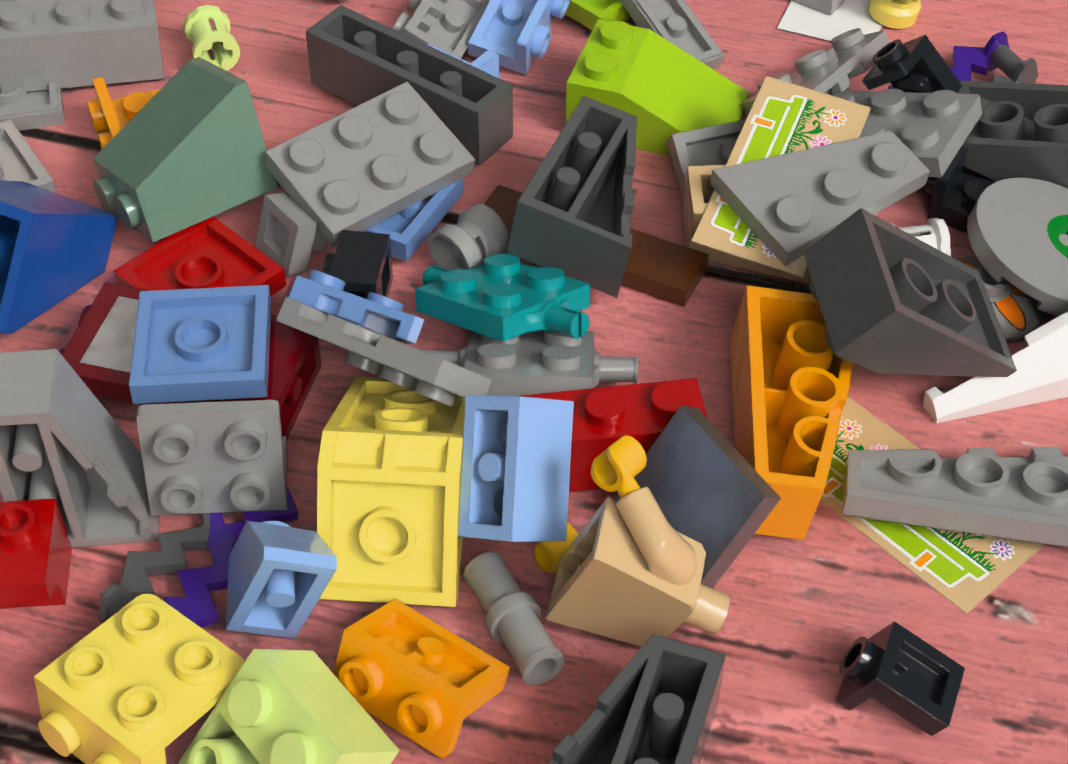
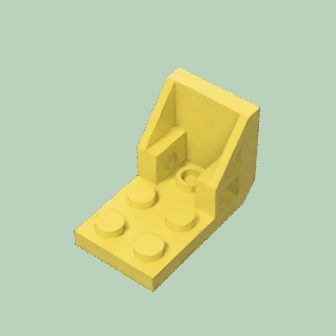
M354 378L322 431L317 465V533L337 556V570L319 599L388 603L393 599H397L403 604L456 607L459 595L464 538L458 536L466 398L457 395L451 407L383 378Z

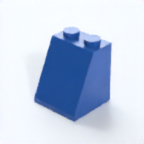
M0 180V333L13 334L104 273L119 215L23 181Z

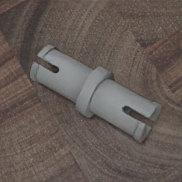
M486 552L478 555L466 566L464 578L475 592L486 612L485 626L494 640L504 643L517 664L521 677L526 684L539 685L551 680L562 670L565 659L561 651L555 647L540 621L541 608L530 593L522 592L500 553Z

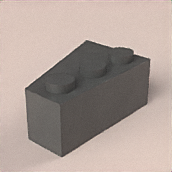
M652 634L598 697L597 708L573 736L567 734L553 750V759L549 764H700L719 704L726 654Z

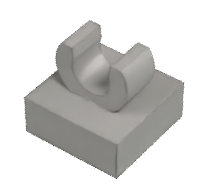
M285 192L265 195L255 245L266 256L284 268L287 276L307 272L311 251H321L328 247L326 240L317 231L318 222Z

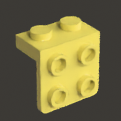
M139 595L34 676L42 718L38 722L40 733L48 745L58 754L67 757L72 753L84 764H166L165 748L218 703L245 660L156 595Z

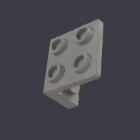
M250 400L145 404L138 407L136 420L151 516L287 510L286 436H282L280 405L278 401Z

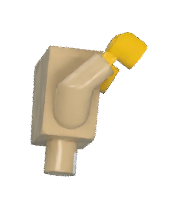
M625 435L620 437L593 460L591 466V477L594 483L605 491H617L621 499L617 501L607 497L579 535L567 522L566 541H539L535 546L534 561L537 566L547 573L556 572L545 619L640 647L646 643L652 634L668 638L682 623L714 635L720 630L725 621L730 605V597L728 594L701 584L706 551L702 544L676 531L667 522L649 487L640 488L634 479L646 467L647 458L641 444L631 436Z

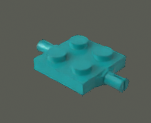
M512 254L488 256L484 259V264L468 270H447L437 265H433V268L429 266L423 274V286L415 288L416 312L502 342L524 333L538 330L547 332L557 331L579 339V337L582 338L587 333L589 328L588 315L578 311L590 307V283L567 277L565 272L559 268H537L521 263L520 258Z

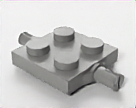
M538 330L524 333L504 342L471 331L468 345L461 348L460 351L423 349L426 353L491 379L492 382L486 394L490 396H522L595 388L599 381L632 382L634 384H637L638 356H600V353L594 349V331H587L582 338L575 339L557 331L547 332Z

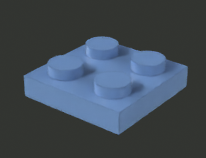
M269 285L140 291L129 380L133 404L267 397L271 326Z

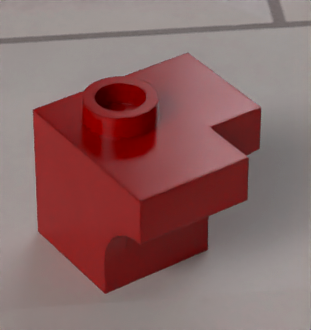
M56 498L0 502V609L66 604L72 547Z

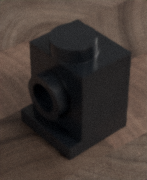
M342 230L336 253H328L326 255L323 271L320 272L346 282L343 289L345 292L367 299L369 292L388 297L393 280L390 234Z

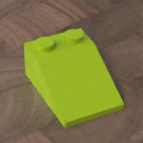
M598 19L566 83V123L582 97L586 96L637 117L636 149L670 156L667 140L672 134L742 120L745 112L742 102L749 98L750 92L648 28L632 26L622 21Z

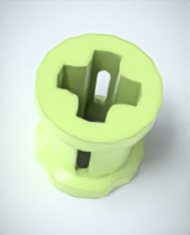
M204 5L197 7L186 16L183 27L186 38L194 44L192 48L193 59L200 57L226 71L232 69L239 60L240 48L234 36L229 34L231 25L227 14L222 12L217 6ZM209 19L213 20L216 29H211ZM208 50H212L215 60L210 59Z

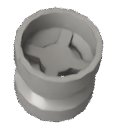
M475 204L459 215L456 225L447 224L431 234L428 240V247L432 260L440 268L468 270L482 265L484 259L488 256L506 254L510 234L501 217L493 209L484 204Z

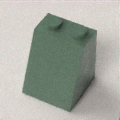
M200 57L189 60L93 158L99 179L93 181V186L104 210L119 215L128 229L135 228L154 243L277 189L276 179L264 166L267 148L247 81Z

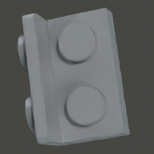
M411 0L407 9L414 14L410 16L403 11L392 29L426 45L430 44L458 58H462L468 48V42L490 0Z

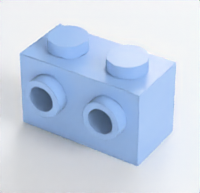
M466 395L458 525L459 537L511 542L566 541L574 401L522 396Z

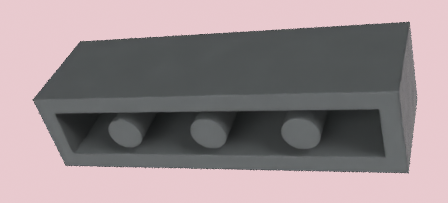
M342 5L305 31L312 84L358 106L408 82L474 157L475 164L479 166L513 137V86L511 83Z

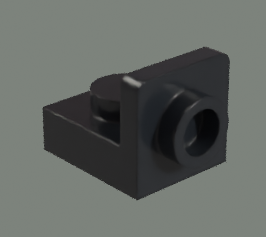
M926 34L902 43L900 39H896L886 44L873 56L872 60L875 65L862 80L868 90L887 83H891L894 89L917 93H933L940 90H951L958 93L962 87Z
M961 147L942 178L928 177L925 193L932 195L927 219H943L947 226L967 233L968 217L982 192L993 183L986 179H979L962 173L968 149Z
M894 621L869 639L866 637L858 638L849 647L840 664L839 670L844 675V679L837 697V703L848 710H852L872 697L928 735L933 736L950 725L965 668Z

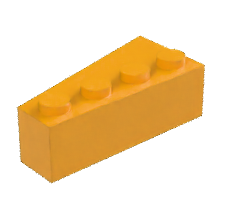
M747 285L730 337L734 448L781 497L755 534L804 540L825 489L840 428L839 423L849 392L854 363L841 360L828 346L825 339L827 327L819 302L813 294Z

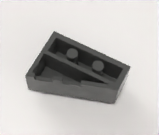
M582 97L517 202L507 253L516 255L541 267L562 269L565 272V276L590 283L591 288L617 298L632 249L630 227L631 214L634 207L632 179L636 157V116L589 97Z

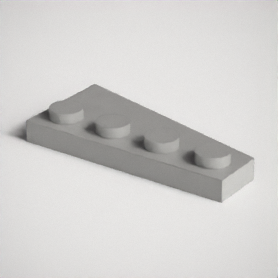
M1032 447L1029 457H997L994 448H967V452L959 458L942 459L933 449L849 450L844 470L842 514L865 517L872 520L933 527L940 530H954L1001 537L1009 540H1022L1068 547V456H1062L1059 447Z

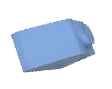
M246 521L229 555L226 630L292 639L297 637L337 570V556L316 531L292 528L290 525L280 521H264L261 523Z

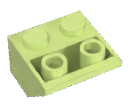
M253 649L177 764H391L400 750L313 650Z

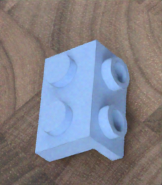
M490 0L468 42V55L478 58L487 50H491L499 54V66L526 75L534 58L542 59L552 36V28L550 26L555 17L561 19L564 17L570 0Z

